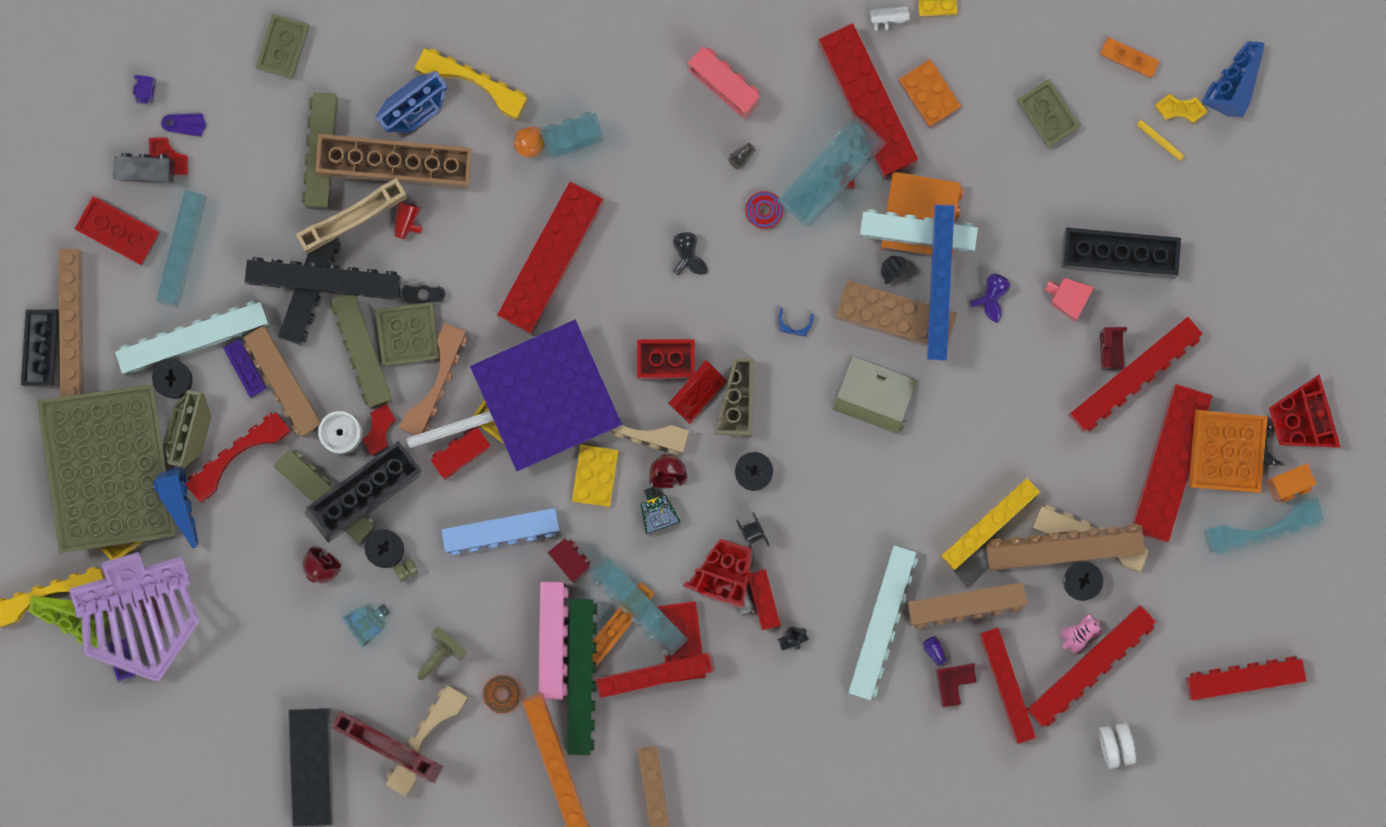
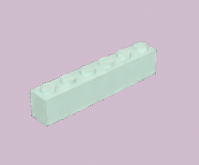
M871 209L862 214L859 237L932 247L933 218L925 217L924 220H919L914 215L898 217V214L893 212H886V215L878 214L879 211ZM954 222L952 250L974 253L978 228L974 227V224L971 223L955 225Z

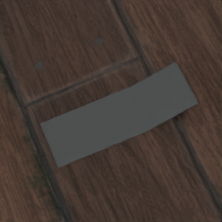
M994 536V537L991 538L988 542H990V541L993 540V539H997V538ZM987 543L954 571L967 588L989 569Z

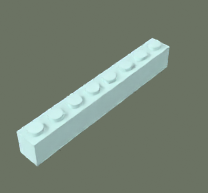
M257 300L246 303V307L229 309V313L223 315L221 313L213 314L209 320L203 321V319L193 321L191 326L185 327L182 325L174 328V332L168 334L166 332L158 333L154 339L144 338L137 341L138 344L123 345L119 347V351L115 352L121 372L124 375H128L157 365L164 360L174 359L253 332L262 326H270L264 306L261 302H257Z
M893 546L848 694L867 700L876 697L878 686H875L877 678L881 679L884 671L881 665L883 660L887 661L890 652L887 649L888 642H893L896 632L892 629L894 623L898 624L901 613L898 612L900 604L904 605L907 594H904L906 586H910L912 576L909 574L911 568H915L918 557H915L916 552L898 546Z

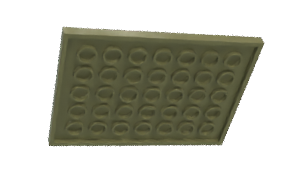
M153 384L37 400L59 554L176 536L173 518L153 486V481H155L157 475L166 471Z

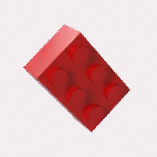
M637 339V380H689L695 373V339Z

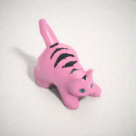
M1091 614L1084 616L1076 626L1065 627L1061 631L1060 637L1065 639L1063 649L1071 648L1070 651L1074 654L1081 652L1085 648L1087 641L1102 634V629L1100 628V622L1097 619H1093Z

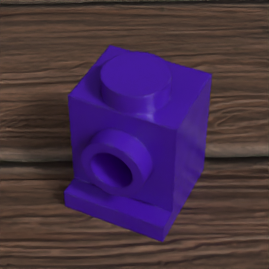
M134 75V79L137 81V84H134L133 87L136 103L147 105L148 102L153 103L156 79L149 76Z

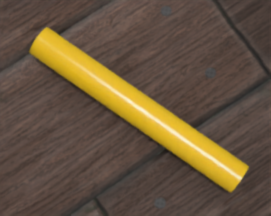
M1142 119L1136 124L1177 160L1181 161L1184 154Z

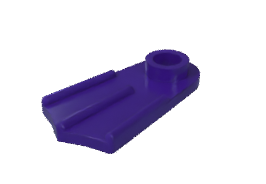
M203 113L169 114L164 116L161 121L162 128L167 132L202 137L207 127ZM168 120H173V124L171 126H167L166 123Z

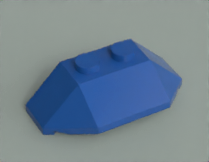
M437 71L417 76L387 98L375 117L386 132L411 133L441 110L447 85Z

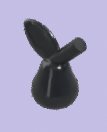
M692 232L676 234L673 238V246L681 260L673 272L679 276L685 266H687L695 274H707L708 268L706 263L699 257L694 256L697 236Z

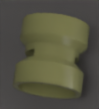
M411 557L405 559V562L402 564L397 563L393 565L401 583L406 581L408 577H414L419 574Z

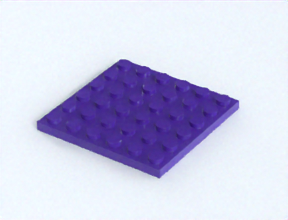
M576 319L470 366L516 472L622 425Z

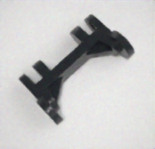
M1267 426L1265 461L1263 465L1281 464V461L1274 459L1268 452L1267 439L1271 432L1274 431V426Z

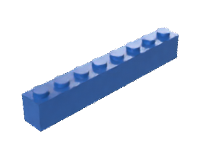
M934 205L926 360L947 361L955 205Z

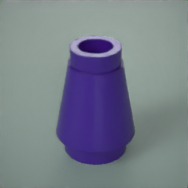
M932 636L922 643L923 649L937 666L947 661L941 641L936 636Z

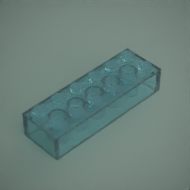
M855 115L782 194L778 201L804 226L810 227L887 142L861 117Z

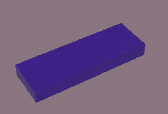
M241 339L223 347L250 398L267 390Z

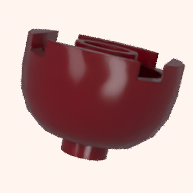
M671 454L661 455L652 462L649 469V483H653L655 488H673L672 484L677 483L681 486L688 479L687 470L682 460Z
M315 546L310 547L302 562L304 573L307 575L306 578L312 583H328L333 581L341 571L340 562L329 552L325 555L321 552L322 548Z

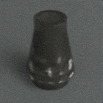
M748 142L743 147L732 152L728 161L737 170L743 168L756 149Z

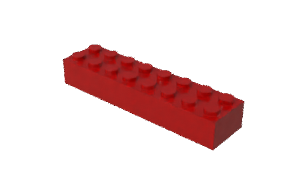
M854 23L819 38L818 44L882 179L892 175L893 172H899L916 164L918 157Z
M571 181L568 183L497 314L499 319L532 336L603 206V198Z
M1178 384L1172 387L1132 520V524L1142 525L1143 537L1163 543L1170 541L1190 473L1195 410L1208 411L1213 396L1211 394Z

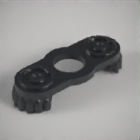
M406 285L400 291L403 301L418 302L419 304L428 302L440 303L446 297L445 290L440 286L428 287L421 285L419 287H409ZM422 289L429 292V297L426 300H421L418 297V292Z

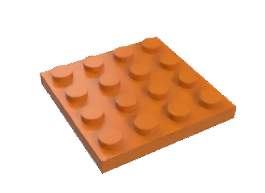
M1195 410L1189 487L1261 493L1268 416Z

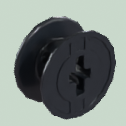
M164 360L153 370V386L158 393L166 398H181L192 387L193 378L191 371L178 360ZM172 371L173 376L176 377V381H173V387L172 383L168 381L169 377L172 378Z
M749 452L740 457L735 467L736 480L740 486L746 490L758 491L770 483L773 475V466L767 456L759 452ZM746 467H750L752 469L753 467H757V471L761 473L762 476L756 474L755 476H751V472L747 470Z
M752 512L755 522L744 527L736 520L750 549H752L751 544L763 538L766 544L770 546L754 512Z
M387 529L377 530L366 539L364 546L365 555L373 565L380 568H391L402 559L404 543L400 536L393 531ZM387 541H389V544L387 546V548H389V551L383 552L382 556L380 557L379 555L382 551L380 549V546H385Z
M1088 562L1072 565L1064 574L1063 579L1064 589L1067 594L1073 599L1080 601L1096 597L1102 590L1104 582L1099 568ZM1087 574L1085 581H1088V584L1083 585L1082 589H1079L1081 584L1079 579Z

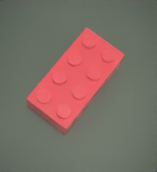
M702 46L688 62V71L745 120L760 103L759 90L753 85L749 87L744 82L745 78L738 72L736 74L730 70L731 66L726 61L718 60L716 58L717 54L708 47L706 49Z

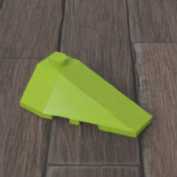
M31 597L29 607L31 614L48 624H55L61 628L60 631L66 634L68 632L77 638L75 641L83 645L82 617L77 618L72 600ZM103 610L104 632L106 634L109 626V617L107 610ZM93 613L90 614L91 646L98 648L95 614Z

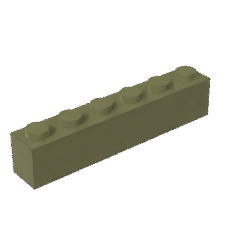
M313 92V98L309 99V109H312V114L308 116L310 135L306 137V146L309 147V154H305V165H308L307 173H304L303 176L306 192L303 191L302 203H305L306 208L330 210L332 177L316 176L315 164L318 134L335 135L338 96L332 93Z
M342 295L333 298V304L330 307L333 315L338 316L339 322L336 324L340 334L344 333L346 340L343 341L346 352L350 351L352 358L349 359L351 367L357 370L358 376L355 377L359 387H363L365 393L362 394L364 404L369 405L372 409L393 401L357 297Z
M288 450L273 467L307 498L314 502L332 489L330 486L332 482L324 475L322 478L317 475L316 472L318 470L310 462L306 465L302 461L304 457L297 450L294 452ZM367 515L345 532L358 544H361L376 528L372 525L375 521Z

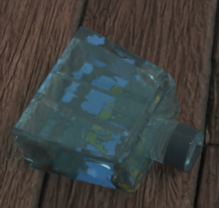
M369 603L341 618L360 645L365 648L386 627L382 619L391 612L385 604L374 609Z

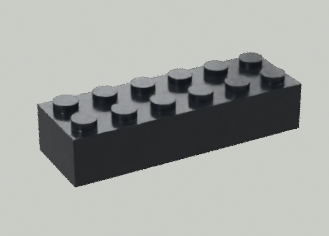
M1066 227L1063 236L1061 268L1175 279L1179 274L1181 238Z
M397 441L307 506L305 515L325 540L330 543L420 477L422 470L400 442Z
M330 708L289 710L292 827L334 825Z

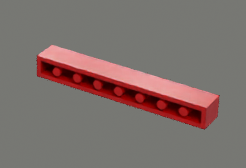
M1189 317L1185 318L1068 414L1082 432L1085 430L1090 432L1098 426L1096 421L1101 417L1105 420L1113 413L1111 411L1113 407L1117 406L1119 408L1126 403V397L1130 393L1133 396L1142 389L1141 384L1145 381L1149 384L1157 377L1155 373L1158 370L1164 371L1172 364L1169 361L1174 357L1177 360L1186 353L1184 350L1189 345L1194 347L1201 341L1199 337L1203 333Z
M1138 605L1027 708V712L1041 727L1045 725L1049 727L1056 720L1055 716L1059 712L1063 714L1070 708L1069 703L1073 699L1077 701L1084 695L1083 690L1087 686L1091 688L1099 681L1097 677L1101 673L1105 675L1113 668L1111 664L1115 660L1118 662L1127 655L1125 651L1130 646L1132 649L1141 642L1139 638L1144 633L1146 635L1150 634L1155 629L1153 625L1156 621L1141 605Z

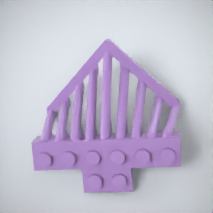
M138 552L103 562L101 564L105 579L69 589L75 606L77 618L82 617L84 653L88 657L156 682L160 681L199 623L197 612L186 587L190 585L183 557L180 556L144 567ZM175 589L180 590L189 613V618L186 622ZM165 592L169 597L180 629L177 636L175 635L162 594ZM151 596H154L157 601L171 644L167 651ZM143 599L161 658L158 665L139 600ZM127 603H130L132 606L149 667L142 665ZM117 606L122 616L133 661L124 658L115 607ZM103 610H107L116 655L107 652ZM93 613L95 614L98 648L91 646L90 614Z

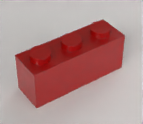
M478 427L466 430L463 433L464 437L459 440L455 438L448 443L449 447L444 451L440 449L432 455L433 459L430 461L444 480L492 447Z
M766 569L749 573L748 581L761 630L781 626Z

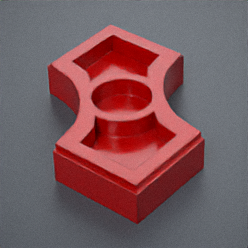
M168 137L149 138V154L151 158H157L158 155H169V159L175 160L174 176L189 175L188 155L175 152L169 143Z
M387 404L370 412L372 426L369 433L362 440L371 456L389 447L386 439L389 427L396 422V419Z

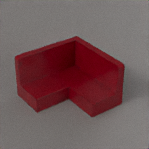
M1104 327L1100 331L1101 370L1124 368L1123 334L1127 331V327Z
M975 663L935 669L941 708L961 705L958 685L977 682L974 668Z

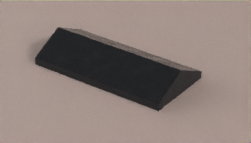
M58 309L26 310L21 386H54Z

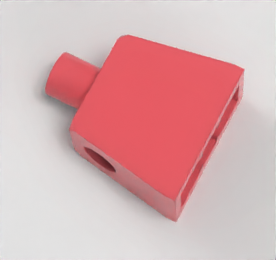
M1064 278L1060 285L1049 280L1044 291L1054 295L1050 304L1075 322L1085 306L1093 287Z

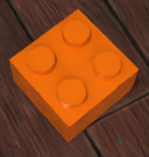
M1308 463L1266 480L1274 501L1280 500L1281 503L1294 499L1295 493H1298L1300 496L1312 491V486L1316 485Z

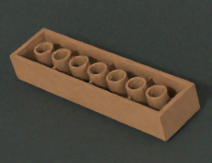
M318 134L315 175L390 182L397 178L399 183L468 189L472 148Z

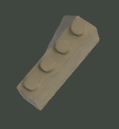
M734 358L714 431L715 435L752 437L754 358Z

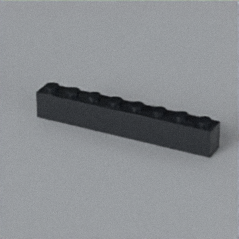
M252 257V260H247L244 283L254 286L399 300L402 277L397 275L395 271H386V274L378 273L376 269H367V272L359 271L357 267H348V270L340 269V266L329 265L328 268L321 267V264L310 263L309 266L302 265V262L291 261L290 264L283 263V260L271 259V262L264 261V258Z

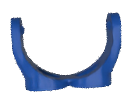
M780 308L778 318L779 331L806 337L812 327L814 314H811L808 326L800 330H792L783 323V308Z

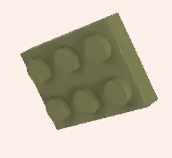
M272 14L256 69L293 79L309 24Z
M1049 79L1017 99L1018 104L1047 148L1080 128L1079 123Z

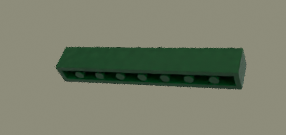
M570 599L567 755H590L591 751L595 749V739H591V731H595V720H591V712H595L596 700H592V692H596V681H592V673H596V661H593V654L597 653V642H593V634H597V623H593L594 615H597L598 603H594V599Z

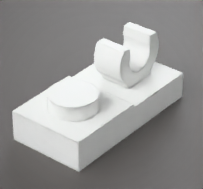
M907 7L870 11V19L875 31H878L879 23H883L885 30H887V21L903 23L905 20H910Z

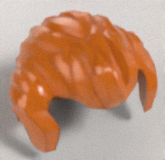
M532 126L517 131L514 149L518 154L533 158L544 149L545 141L541 136L540 128Z

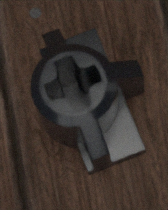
M892 255L882 263L881 276L884 278L886 285L894 279L901 277V274L910 267V264L904 257Z
M790 627L786 629L783 637L777 639L781 650L784 651L793 646L795 651L800 649V643L809 640L806 628Z

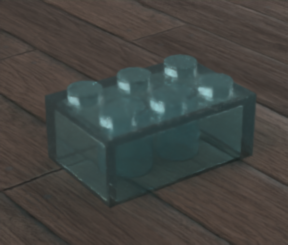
M586 112L580 115L581 118L575 120L568 118L563 120L560 125L555 126V124L545 126L541 133L550 159L604 141L596 113Z

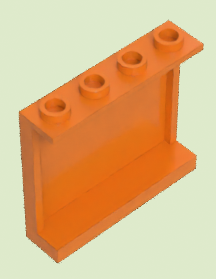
M893 172L886 212L897 213L898 217L914 215L917 216L916 219L924 220L925 217L933 218L934 205H955V222V219L960 216L961 207L957 206L958 200H962L964 189L960 188L961 183ZM881 241V250L892 249L932 255V247Z

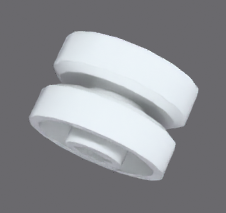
M345 411L329 413L322 419L319 425L318 436L320 442L328 451L336 455L352 453L359 447L362 441L363 431L360 423L353 415ZM339 429H341V430L343 431V435H342V436H338V435H337V434H339V433L337 432Z
M1126 722L1115 725V735L1110 726L1099 728L1100 744L1108 769L1119 767L1120 758L1124 765L1136 763L1134 743Z

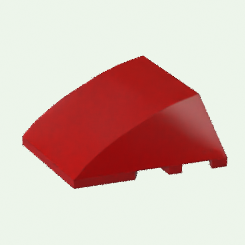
M1320 374L1269 407L1279 445L1341 448Z
M720 539L706 556V561L700 568H696L694 571L695 575L689 582L686 581L683 587L737 609L744 608L752 562V549Z

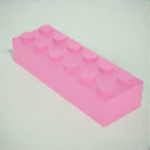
M540 582L539 693L543 692L545 699L564 700V696H568V684H564V676H568V665L564 664V657H568V645H565V638H568V626L565 625V618H569V607L565 606V599H569V587H565L564 582Z

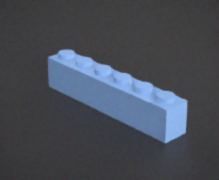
M553 508L441 529L445 552L453 556L462 554L461 550L469 549V552L480 551L482 546H488V549L500 547L499 543L507 542V545L517 544L519 539L526 538V542L538 540L537 536L545 535V538L555 537L556 533L560 532L556 509Z

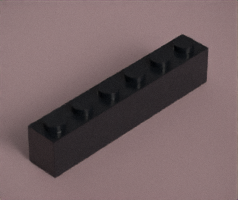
M337 237L310 252L304 265L309 266L310 263L321 264V267L328 268L329 265H335V260L333 259L335 253H339L341 249V239ZM294 290L278 338L302 346L303 342L306 343L309 332H307L309 324L312 325L316 314L313 313L322 301L321 292Z

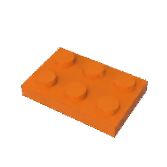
M931 59L898 79L929 128L961 108L960 103Z

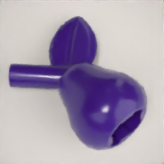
M996 273L989 275L986 280L985 296L971 300L972 308L984 304L987 317L993 322L998 323L1002 313L997 301L1009 291L1011 287L1009 280Z

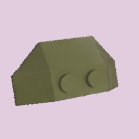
M187 390L185 395L174 406L164 442L168 458L167 462L170 465L184 468L203 451L212 415L205 395L202 392Z

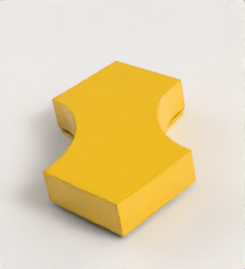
M1170 93L1154 105L1165 121L1173 117H1181L1193 124L1208 112L1197 97L1183 101L1176 99Z

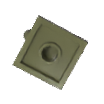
M439 627L432 631L431 636L438 642L435 646L437 650L418 672V680L425 679L445 656L449 658L452 654L460 662L466 656V651Z

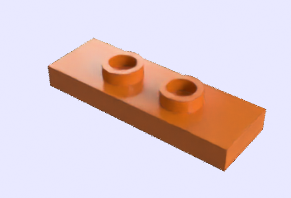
M1109 37L1100 53V56L1150 79L1153 77L1160 60Z

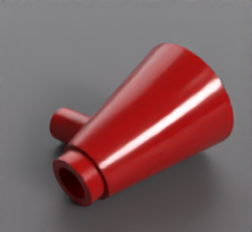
M406 202L397 204L394 237L405 240L410 231L421 234L423 227L414 225L422 209L421 207Z

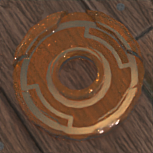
M498 675L486 683L483 689V699L490 710L496 713H508L518 706L521 700V689L515 679L507 675ZM499 689L507 691L508 696L506 699L500 700L497 697Z

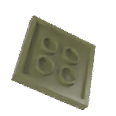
M433 302L375 309L383 367L440 359Z

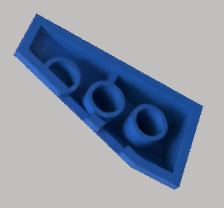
M1247 41L1233 58L1234 62L1228 69L1225 68L1221 72V78L1209 86L1202 103L1226 116L1243 117L1251 102L1265 44L1263 42Z
M177 466L158 474L155 481H153V486L191 547L196 548L199 540L195 520L193 517H190L192 503L186 497L187 490H189L185 485L187 479L184 468Z

